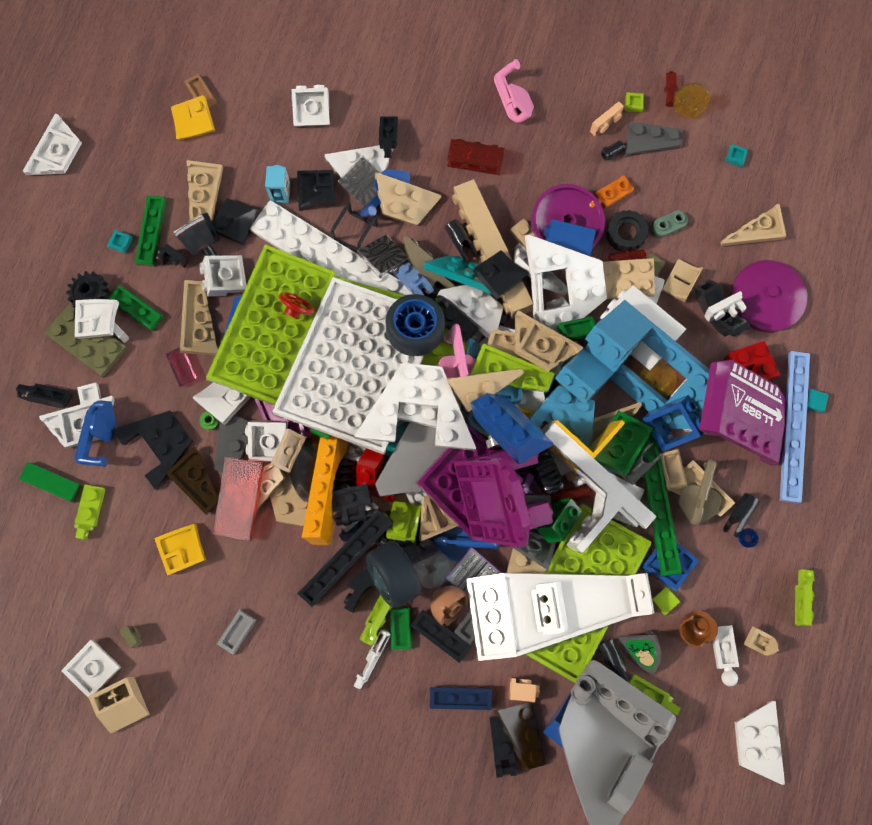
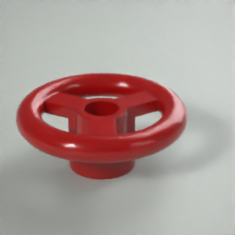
M288 292L279 294L280 301L287 306L284 311L287 315L299 318L300 314L312 315L314 313V307L303 298Z

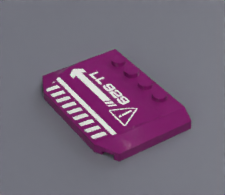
M733 360L712 362L699 430L711 436H720L760 456V460L769 465H778L787 400L777 385Z

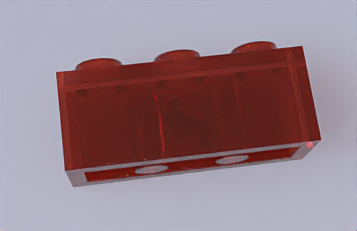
M451 139L447 167L500 176L505 148L499 145H485L481 142Z

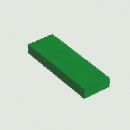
M120 284L108 298V300L119 301L118 307L152 332L164 318L163 315Z
M27 462L19 477V480L73 503L81 487L78 483L30 462Z

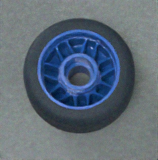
M420 294L406 295L396 300L387 312L385 321L386 335L390 344L400 353L408 356H422L432 352L440 344L444 335L445 319L442 309L433 299Z

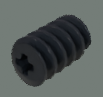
M351 460L340 461L335 474V479L337 480L333 483V486L338 488L333 489L332 492L355 486L351 482L357 481V478L351 477V475L357 473V471L351 469V467L356 466L357 463Z

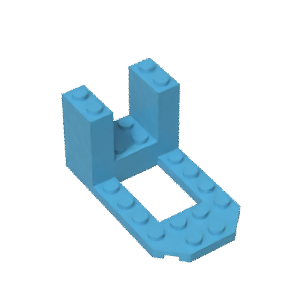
M624 300L593 327L585 338L589 343L562 368L555 378L584 404L610 379L638 403L641 402L642 406L649 412L689 395L702 417L710 369L629 302ZM641 341L687 378L668 401L624 365V362ZM680 409L661 416L669 429H691Z

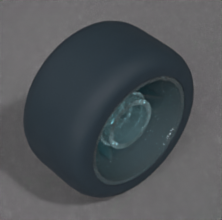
M388 542L367 554L366 565L378 592L389 606L394 608L400 607L420 594L421 584L417 572L399 544Z

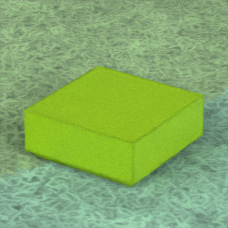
M626 92L625 111L642 113L644 110V94Z
M667 586L652 598V602L663 615L668 614L680 603Z

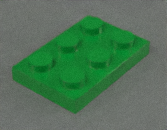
M618 410L612 422L623 420L625 424L594 459L603 467L626 478L653 428Z

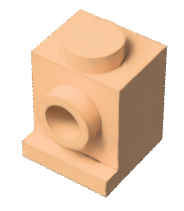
M510 678L509 699L535 702V697L539 698L540 685L531 684L532 680L519 679V683H516L515 678Z

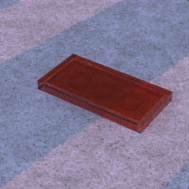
M225 456L213 534L252 541L264 463Z

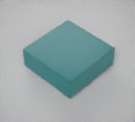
M731 144L725 162L742 168L748 149Z
M114 230L107 246L110 249L126 254L133 238L128 234Z
M809 389L807 409L824 413L829 394Z

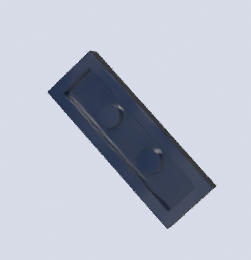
M430 687V709L491 710L492 689Z

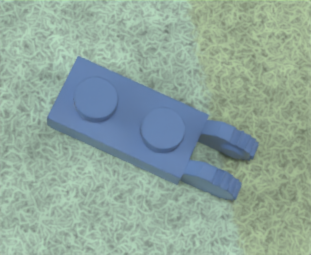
M409 262L393 272L395 277L412 294L424 295L421 291L423 288L430 293L434 291L427 279Z

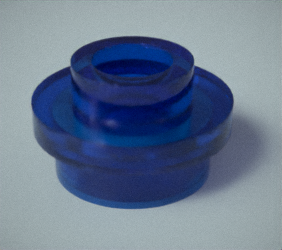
M745 528L739 535L738 540L743 547L752 548L757 545L759 537L755 530ZM745 535L750 536V542L745 540Z

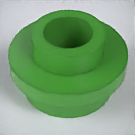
M208 411L200 416V425L206 430H213L219 424V421ZM208 417L212 418L210 423H206Z

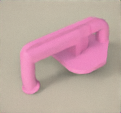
M514 59L513 62L496 73L494 82L508 117L516 123H522L531 117L534 105L524 88L512 83L508 85L505 76L515 69H520V62L518 59ZM517 108L522 111L520 115H518Z
M454 324L444 336V341L447 344L453 343L455 355L444 356L438 363V366L443 368L447 379L470 375L475 364V359L472 356L465 355L460 326Z

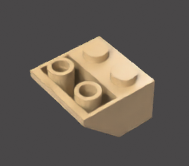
M126 677L88 696L97 718L110 734L150 715L135 677Z

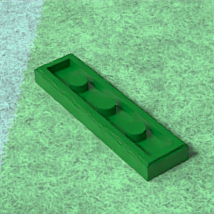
M147 195L135 258L136 265L155 267L167 201L165 197Z

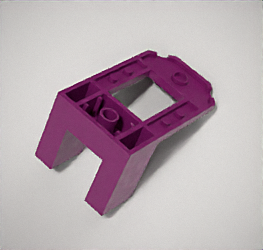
M504 449L453 462L472 540L521 548L528 544L530 529L553 523V511L549 503H525V488L514 471L515 469L539 463V454L520 465Z

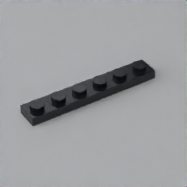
M378 508L297 594L313 607L394 521Z

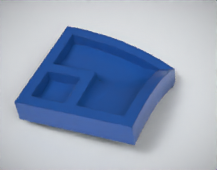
M678 543L677 547L682 574L661 577L656 549L640 567L674 592L679 589L699 561Z

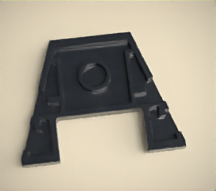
M170 410L112 430L122 445H126L140 434L161 463L144 476L155 490L160 488L161 483L167 476L166 472L182 458L193 443L192 438Z

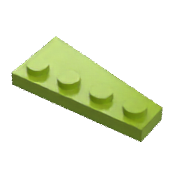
M484 343L480 348L470 374L477 375L479 373L522 369L524 374L506 386L546 393L549 391L555 375L553 372H547L539 366Z

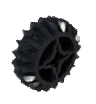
M547 448L539 453V463L530 465L529 469L543 493L550 495L563 488V480L557 463Z

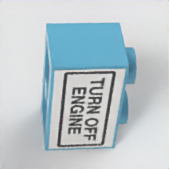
M280 165L267 166L265 188L269 199L274 203L289 204L291 183L286 167Z

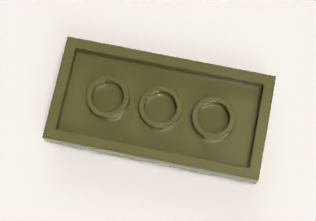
M69 304L44 332L102 377L107 374L128 349L112 336L76 338L75 309Z

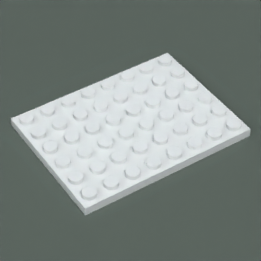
M333 277L274 406L273 414L385 454L389 442L355 439L354 436L402 363L421 364L424 355L408 356L400 353L390 344L387 338L386 315L390 306L397 299Z

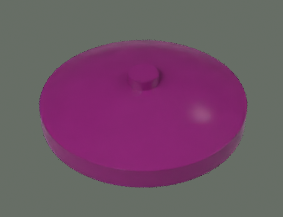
M561 184L546 190L538 198L531 214L533 234L535 237L543 240L546 239V236H543L545 226L549 225L552 219L596 230L592 248L600 240L605 227L604 211L598 199L585 188L573 184ZM590 202H593V203L595 204V206H594V207H590V206H589Z
M772 260L754 262L746 266L732 284L731 296L741 291L743 297L741 300L746 306V310L743 313L735 307L737 316L749 321L750 327L755 330L768 333L783 331L795 324L806 309L807 291L803 280L791 267L781 262Z

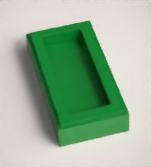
M590 316L558 323L557 329L561 335L574 341L586 338L596 324L593 317Z
M410 608L390 609L391 650L412 649Z

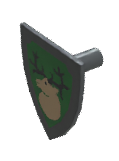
M647 630L644 635L619 636L622 647L632 661L646 672L654 675L661 662V649L656 635L652 631Z

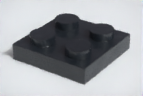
M420 520L415 543H412L410 540L400 541L386 538L387 542L399 544L412 564L433 556L439 551L431 537L420 541Z

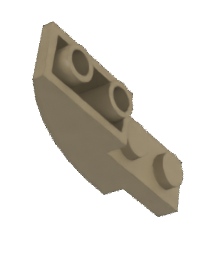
M407 236L403 238L409 263L432 286L438 287L441 290L456 287V284L451 279H446L441 275L424 270L425 261L433 260V255L428 250L420 248L415 239H410Z

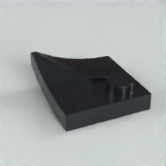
M333 170L297 171L299 211L322 206H335Z
M226 198L213 222L216 233L244 245L251 232L250 227L256 219L258 208Z
M502 250L479 264L473 270V273L497 300L529 274L526 270L515 264Z

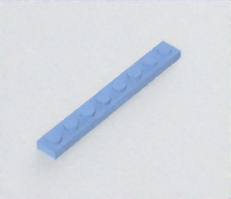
M791 351L788 355L787 404L784 421L779 501L799 504L802 503L810 354Z

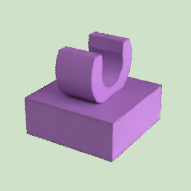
M518 472L524 479L521 483L525 488V494H533L529 487L530 485H537V482L533 480L534 476L527 472Z

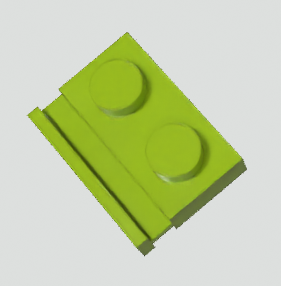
M394 501L390 518L394 522L387 529L386 538L400 541L410 540L412 543H415L422 505L413 506L411 503Z

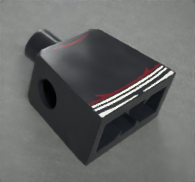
M208 213L201 214L173 232L192 255L203 252L205 256H217L212 245L217 243L219 238Z

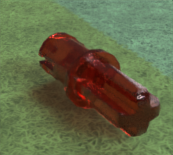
M670 71L666 73L664 92L666 93V106L675 107L677 105V91L679 88L677 86L676 72Z
M626 249L623 252L608 254L609 261L646 259V251L643 249L628 251Z
M588 485L559 490L551 494L553 502L569 498L574 501L591 498V493Z

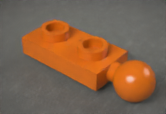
M622 176L595 192L594 196L605 210L633 193L635 189L628 179ZM590 202L589 206L594 207L595 204Z

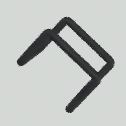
M348 202L331 228L332 239L361 254L359 251L361 243L371 227L378 226L377 216H374L372 220L361 217L352 211L351 204ZM347 209L349 214L369 224L358 241L357 248L335 237L334 230Z

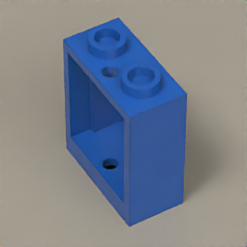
M689 395L651 410L643 418L645 424L653 428L651 434L662 452L699 438L704 434L703 431L699 430L701 416L697 411L696 404L690 399ZM680 409L692 432L673 438L661 416Z

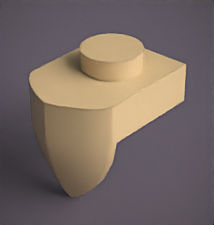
M752 626L744 645L766 656L773 655L779 651L778 642L774 637Z

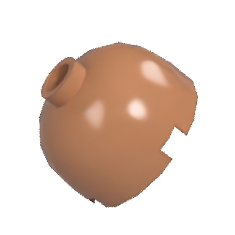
M453 585L438 588L432 595L433 599L430 608L433 617L442 626L443 624L448 626L463 614L460 611L463 606L468 607L470 603L469 595L461 588Z

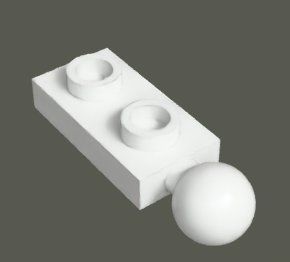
M732 625L718 627L716 638L712 641L717 669L724 668L721 676L722 682L726 686H734L738 682V675L733 671L732 667H739L733 627Z

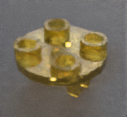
M688 83L681 86L676 92L673 99L674 109L682 117L695 119L706 109L710 101V95L702 84Z
M657 362L651 370L643 367L639 374L643 381L664 398L669 396L677 385L675 371L664 362Z

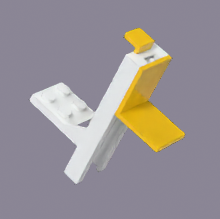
M558 420L548 422L541 430L553 442V445L548 449L596 492L592 516H587L581 523L582 527L578 532L574 531L568 538L567 546L574 551L583 553L617 512L633 527L640 525L645 529L657 517L594 459L625 424L623 420L611 422L589 448Z

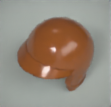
M694 610L681 619L679 631L684 642L689 646L699 648L716 638L718 626L709 614Z

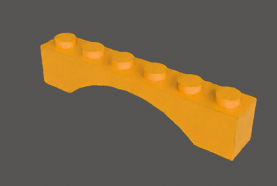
M332 435L328 441L320 437L302 538L312 545H330L334 527L332 518L333 483L338 465L348 448V441Z

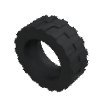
M631 210L617 212L611 218L606 230V238L610 246L622 253L635 252L638 248L640 249L649 233V226L643 218L644 216ZM628 223L633 225L636 229V236L630 240L623 239L618 233V229L622 224Z

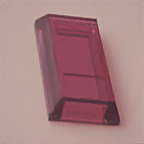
M180 347L165 354L179 387L197 380L187 354L180 353Z

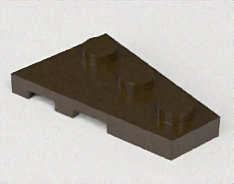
M195 446L166 472L205 515L221 502Z
M526 702L493 710L496 717L500 718L505 734H508L513 749L524 770L546 765L533 703Z

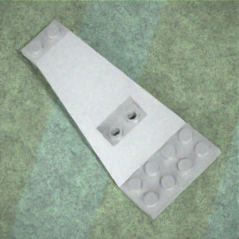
M502 573L467 579L478 661L517 657L633 616L654 614L647 573L628 576ZM544 595L548 597L547 602L543 600ZM547 616L551 617L550 623L546 620Z

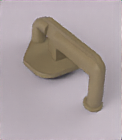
M710 459L702 465V469L705 472L701 486L688 484V487L682 489L679 505L693 526L715 516L719 511L721 496L717 491L710 489L717 465L714 459Z

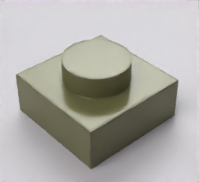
M126 626L120 630L130 648H137L142 644L140 639L142 635L136 627Z

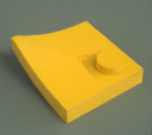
M202 95L171 106L177 140L190 139L215 131L205 96Z
M196 523L154 538L167 575H172L206 561Z

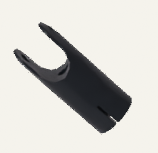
M455 219L447 223L445 230L463 260L466 261L467 257L462 247H468L474 256H477V251L460 221Z
M744 493L724 525L723 532H728L734 523L739 522L734 532V536L739 537L760 501L756 497Z
M612 638L600 643L598 647L607 668L629 682L626 675V663L615 639Z

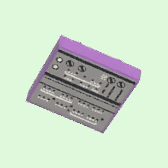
M470 547L445 578L469 595L468 578L501 574V572Z

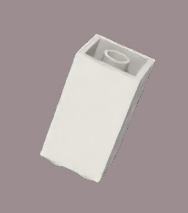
M634 285L628 290L624 289L618 295V300L614 298L607 307L609 311L606 310L600 317L602 320L622 301L626 300L673 340L677 341L686 330L685 327ZM642 341L631 354L649 370L661 359L657 353Z

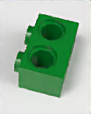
M571 498L555 500L551 506L553 523L537 527V531L548 543L564 541L581 516V509Z

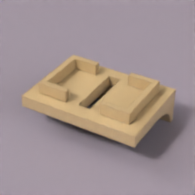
M678 259L661 291L685 302L703 267H694ZM674 276H676L677 278H679V279H681V280H683V281L689 283L690 285H687V284H685V283H683V282H681V281L675 279Z

